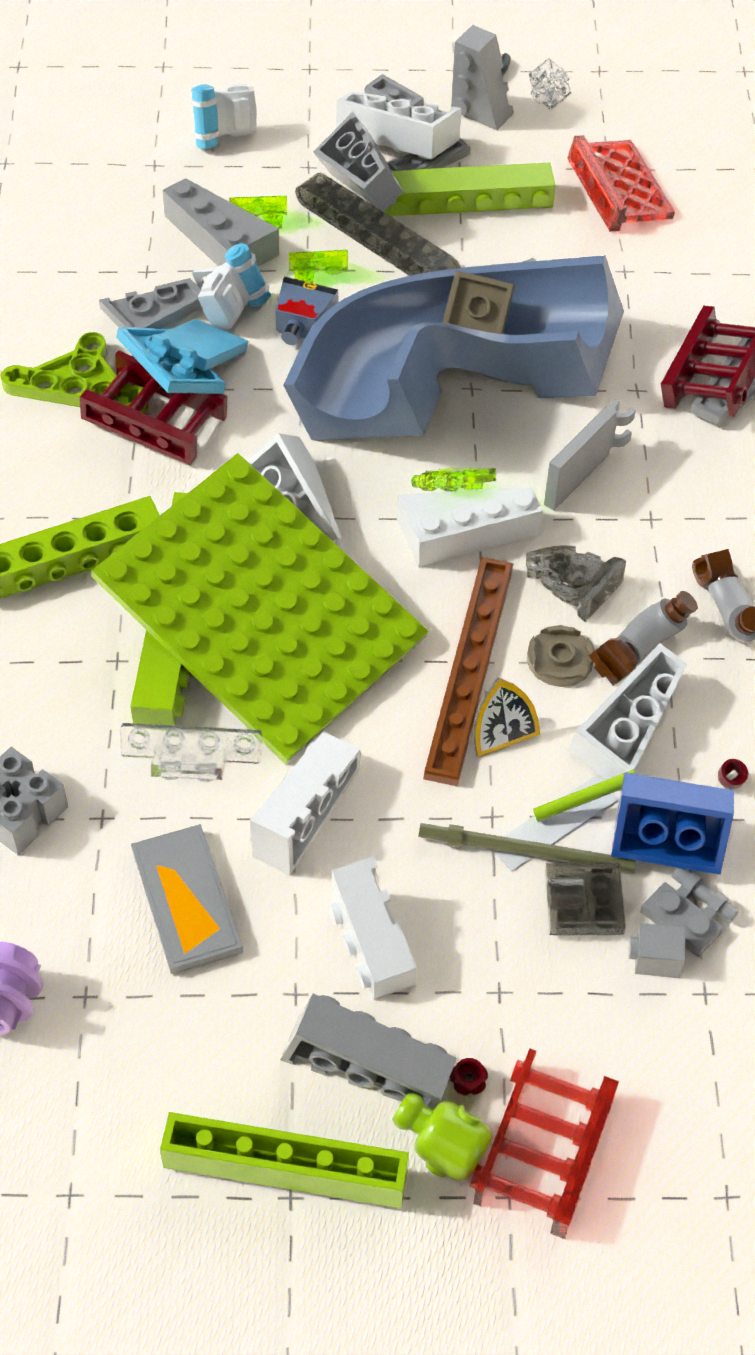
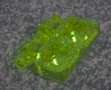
M443 468L426 470L421 475H414L411 479V484L414 488H420L423 491H435L437 488L455 492L459 488H464L465 490L483 489V483L496 481V468Z

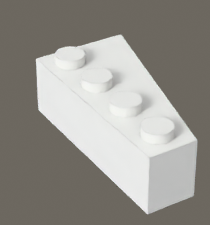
M353 91L336 100V128L354 112L371 134L377 146H387L394 148L399 153L408 152L418 155L421 159L430 160L460 140L461 108L451 107L450 111L438 110V104L432 103L416 107L411 106V100L400 99L386 102V96Z
M532 487L398 494L397 521L418 568L537 537L541 534L543 509Z
M659 643L576 730L568 751L604 780L633 769L635 771L687 663Z

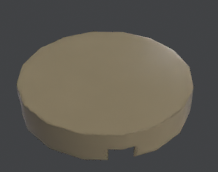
M563 625L546 627L535 638L533 636L529 642L526 657L529 669L537 679L548 685L558 687L576 685L585 680L592 671L594 662L588 656L594 651L592 642L588 637L586 640L584 636L580 635L581 631L573 627Z

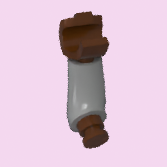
M729 549L701 555L700 558L695 559L692 563L694 577L701 587L709 585L708 589L718 607L728 634L741 642L755 640V603L738 579L739 577L733 567Z
M680 591L671 600L664 598L647 607L626 626L617 638H610L588 655L595 664L594 669L602 678L606 677L612 686L617 684L636 668L637 662L656 648L659 643H663L686 628L687 618L698 609V604L694 597L686 591Z

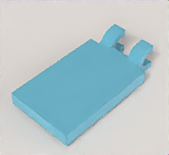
M195 319L160 334L152 335L150 348L154 350L148 353L147 359L160 363L165 357H173L180 360V363L175 365L174 371L186 375L194 368L206 371L245 353L249 341L199 319Z

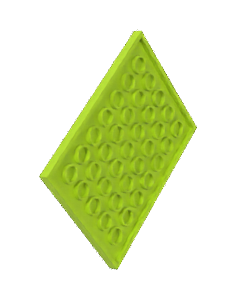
M239 453L234 455L112 553L91 572V577L285 765L424 640L429 632Z

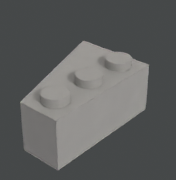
M472 25L455 41L451 107L461 108V115L497 131L514 114L513 105L508 103L506 93L509 91V87L502 77L501 69L504 65L496 34Z

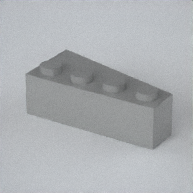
M314 993L297 1018L280 1058L281 1061L292 1065L295 1058L312 1063L311 1071L325 1076L328 1071L339 1072L345 1075L348 1079V1084L360 1088H371L374 1085L380 1086V1092L383 1096L401 1102L408 1093L418 1094L424 1100L425 1105L432 1110L442 1100L456 1061V1057L447 1054V1051L437 1044H425L412 1038L411 1034L404 1029L398 1027L389 1028L376 1022V1019L366 1012H354L341 1006L333 997L327 995L318 996Z

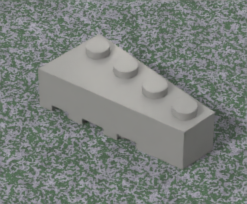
M354 112L313 151L333 177L382 212L392 206L404 192L373 137Z
M187 178L162 190L165 217L217 266L226 263V252L234 245L240 243L246 244L249 250L255 254L257 266L280 255L279 228Z

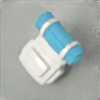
M247 83L227 84L226 88L215 90L209 84H200L191 89V104L193 105L195 128L193 134L198 148L212 149L218 145V136L224 134L237 137L251 135V132H256L257 105L254 87L248 86Z
M240 243L231 247L225 254L226 263L215 268L194 269L192 272L197 285L201 288L198 299L211 325L222 330L233 327L244 306L247 304L253 307L260 306L271 297L268 290L269 284L264 280L255 262L256 256L249 250L246 244Z

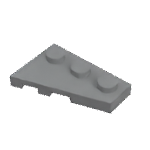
M191 278L155 286L152 292L138 295L136 291L125 293L126 298L111 301L109 297L99 299L100 309L119 328L160 329L202 307L198 299L201 288Z

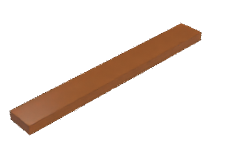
M481 557L426 762L423 780L458 787L514 563Z

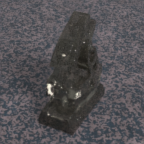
M550 546L526 553L527 577L540 579L542 585L552 591L555 597L566 604L576 606L577 616L586 622L623 583L626 560L612 557L604 562L601 560V556L594 553H577L576 546Z

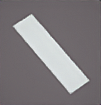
M595 775L566 795L602 781ZM611 793L539 822L534 815L503 837L551 845L616 802L618 798ZM492 850L510 871L533 857Z

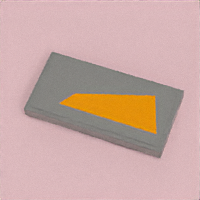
M201 824L131 844L132 853L171 975L243 953V946Z

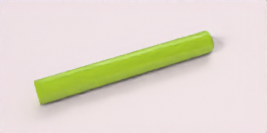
M634 769L627 772L636 774ZM624 773L533 808L537 821H542L621 790Z

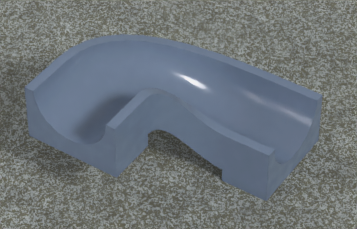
M606 255L473 266L406 276L363 289L341 300L327 310L312 326L304 339L283 386L311 440L424 436L442 392L436 376L441 370L446 368H460L507 382L533 385L538 398L596 396L624 314V309ZM456 270L515 284L503 334L442 323Z

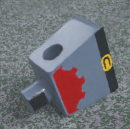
M284 276L275 312L276 330L282 333V340L288 345H296L300 338L305 339L318 319L338 303V289Z

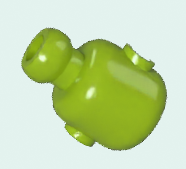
M408 1093L392 1118L393 1123L401 1130H411L418 1135L414 1144L415 1151L426 1162L425 1165L431 1173L439 1177L448 1176L456 1181L466 1180L472 1174L491 1143L492 1131L489 1126L481 1121L480 1118L466 1111L463 1105L458 1106L453 1102L444 1101L439 1103L433 1111L425 1105L424 1100L418 1094Z

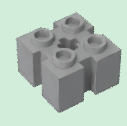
M11 746L0 756V842L19 855L38 837L36 827L41 822L48 826L51 825L68 808L64 784L43 769L38 774H35L32 761Z

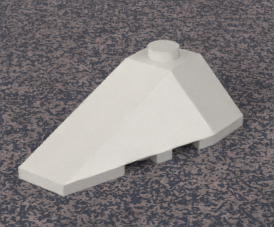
M281 433L276 434L247 461L336 544L342 538L314 460L300 437Z

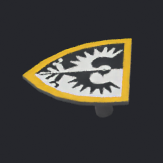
M499 677L486 692L477 711L474 724V744L477 757L541 735L535 706L527 694L514 683Z

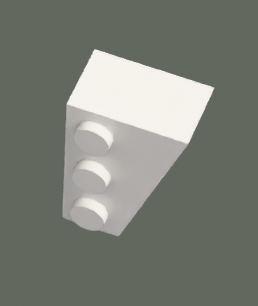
M371 856L332 870V904L328 905V911L335 926L340 925L344 932L341 938L347 956H354L359 967H356L355 970L362 989L368 988L373 1000L416 985L417 967L400 922L395 923L386 903L391 901L387 889L381 891L375 880L378 865L375 857Z

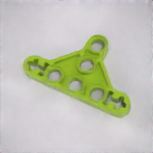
M88 332L79 338L73 351L34 368L21 365L8 366L3 369L0 378L4 392L9 395L80 407V396L85 389L100 394L104 392L117 375L104 360L107 354L104 336L97 332ZM89 344L100 345L96 350H87L85 348ZM87 365L91 367V369L86 372H79L76 370L79 366ZM50 382L53 384L51 387L47 389H40L37 387L40 383ZM126 384L114 398V401L129 406L143 388L137 385ZM73 387L82 389L77 394L67 393V390ZM148 403L140 412L145 413L147 411Z

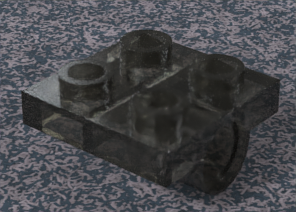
M619 862L546 863L545 878L550 935H624L626 925Z

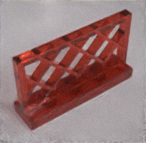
M584 135L573 137L567 159L609 232L620 231L622 223L674 218L675 210L632 140L588 142ZM626 150L629 154V157L617 151ZM595 152L604 155L605 158L597 156ZM610 158L622 163L623 166L621 167L613 162H610ZM629 166L635 170H638L640 172V175L628 170L627 167ZM605 169L615 173L616 176L614 177L606 173ZM622 176L628 180H631L634 182V184L632 185L628 182H625L621 180L620 177ZM640 184L650 189L651 193L639 188L638 185ZM615 187H617V188H619V189H621V190H623V191H626L627 194L624 195V194L618 192ZM631 195L637 196L646 201L642 203L638 200L631 198ZM652 203L654 205L661 207L662 209H655L649 206V204ZM627 206L638 211L627 212Z

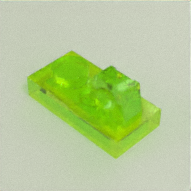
M287 195L229 197V202L257 217L263 216L264 221L282 229L284 215H287Z
M348 250L289 252V272L293 271L295 279L314 283L315 270H318V272L325 271V274L328 275L340 274L342 270L348 269Z

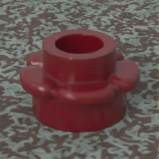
M464 1058L453 1067L449 1079L454 1083L453 1088L457 1093L463 1096H467L470 1093L478 1095L486 1088L485 1081L488 1079V1072L480 1061L474 1058ZM467 1075H470L473 1079L471 1081H467L465 1077Z

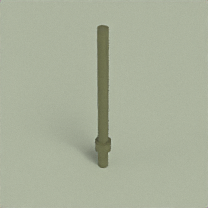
M420 823L418 837L445 841L447 846L461 848V844L629 873H634L636 866L635 860L612 857L610 854L464 830V826L450 824L449 827Z

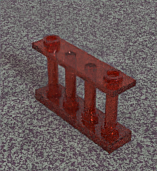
M529 1048L525 1061L519 1059L516 1061L510 1082L515 1083L514 1090L484 1166L477 1164L469 1187L475 1189L473 1204L480 1207L487 1190L547 1212L546 1217L553 1219L550 1234L565 1239L610 1113L619 1081L604 1076L600 1089L592 1087L589 1090L533 1069L537 1051ZM527 1084L586 1105L585 1110L591 1112L588 1123L579 1122V1125L521 1104L520 1102ZM514 1118L573 1140L572 1145L579 1147L575 1159L567 1157L565 1161L507 1139ZM500 1155L509 1156L559 1175V1180L566 1183L562 1196L554 1193L552 1197L494 1175L493 1173Z

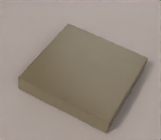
M456 270L442 323L503 334L515 284Z

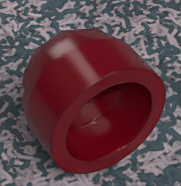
M728 759L718 770V781L726 789H737L748 779V768L738 759ZM735 770L738 775L732 780L728 779L727 776Z

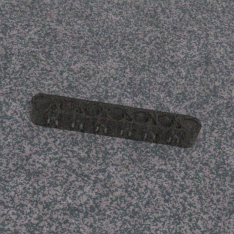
M317 172L295 189L296 197L304 208L408 276L461 268L459 262L453 256L388 214L380 211L324 173Z

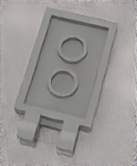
M614 399L610 403L609 408L605 406L549 462L544 499L545 506L555 511L609 456L612 447H623L631 441L632 432L628 429L622 434H615L616 426L630 424L635 418L636 410L629 408L626 412L620 413L618 412L620 401Z

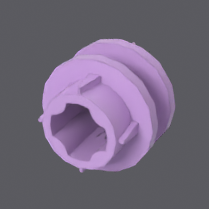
M1 941L0 1035L8 1034L11 1029L15 1030L18 1022L28 1021L34 1010L33 1004L29 999L37 997L44 985L42 978L38 975L41 965L38 964L37 957L24 947Z

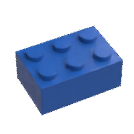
M624 772L613 832L611 856L721 875L734 816V790Z

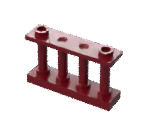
M703 305L660 384L664 407L676 409L681 398L686 395L727 400L728 415L735 417L739 407L745 404L748 390L755 378V327L720 323L716 319L715 306ZM718 335L753 339L749 347L712 343L713 338H716ZM708 354L743 359L739 367L701 362L703 357H707ZM697 374L732 379L729 387L690 382Z
M118 350L115 353L117 376L104 392L97 394L85 389L81 394V419L191 466L197 458V432L210 416L223 422L226 420L228 396L206 393H167L134 356ZM128 381L143 387L129 406L114 401V398ZM155 393L170 399L156 418L140 412ZM182 405L198 411L184 430L168 424Z

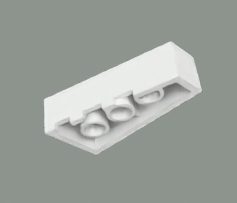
M324 731L315 742L312 741L301 759L249 820V841H251L252 857L290 876L359 771L361 749Z

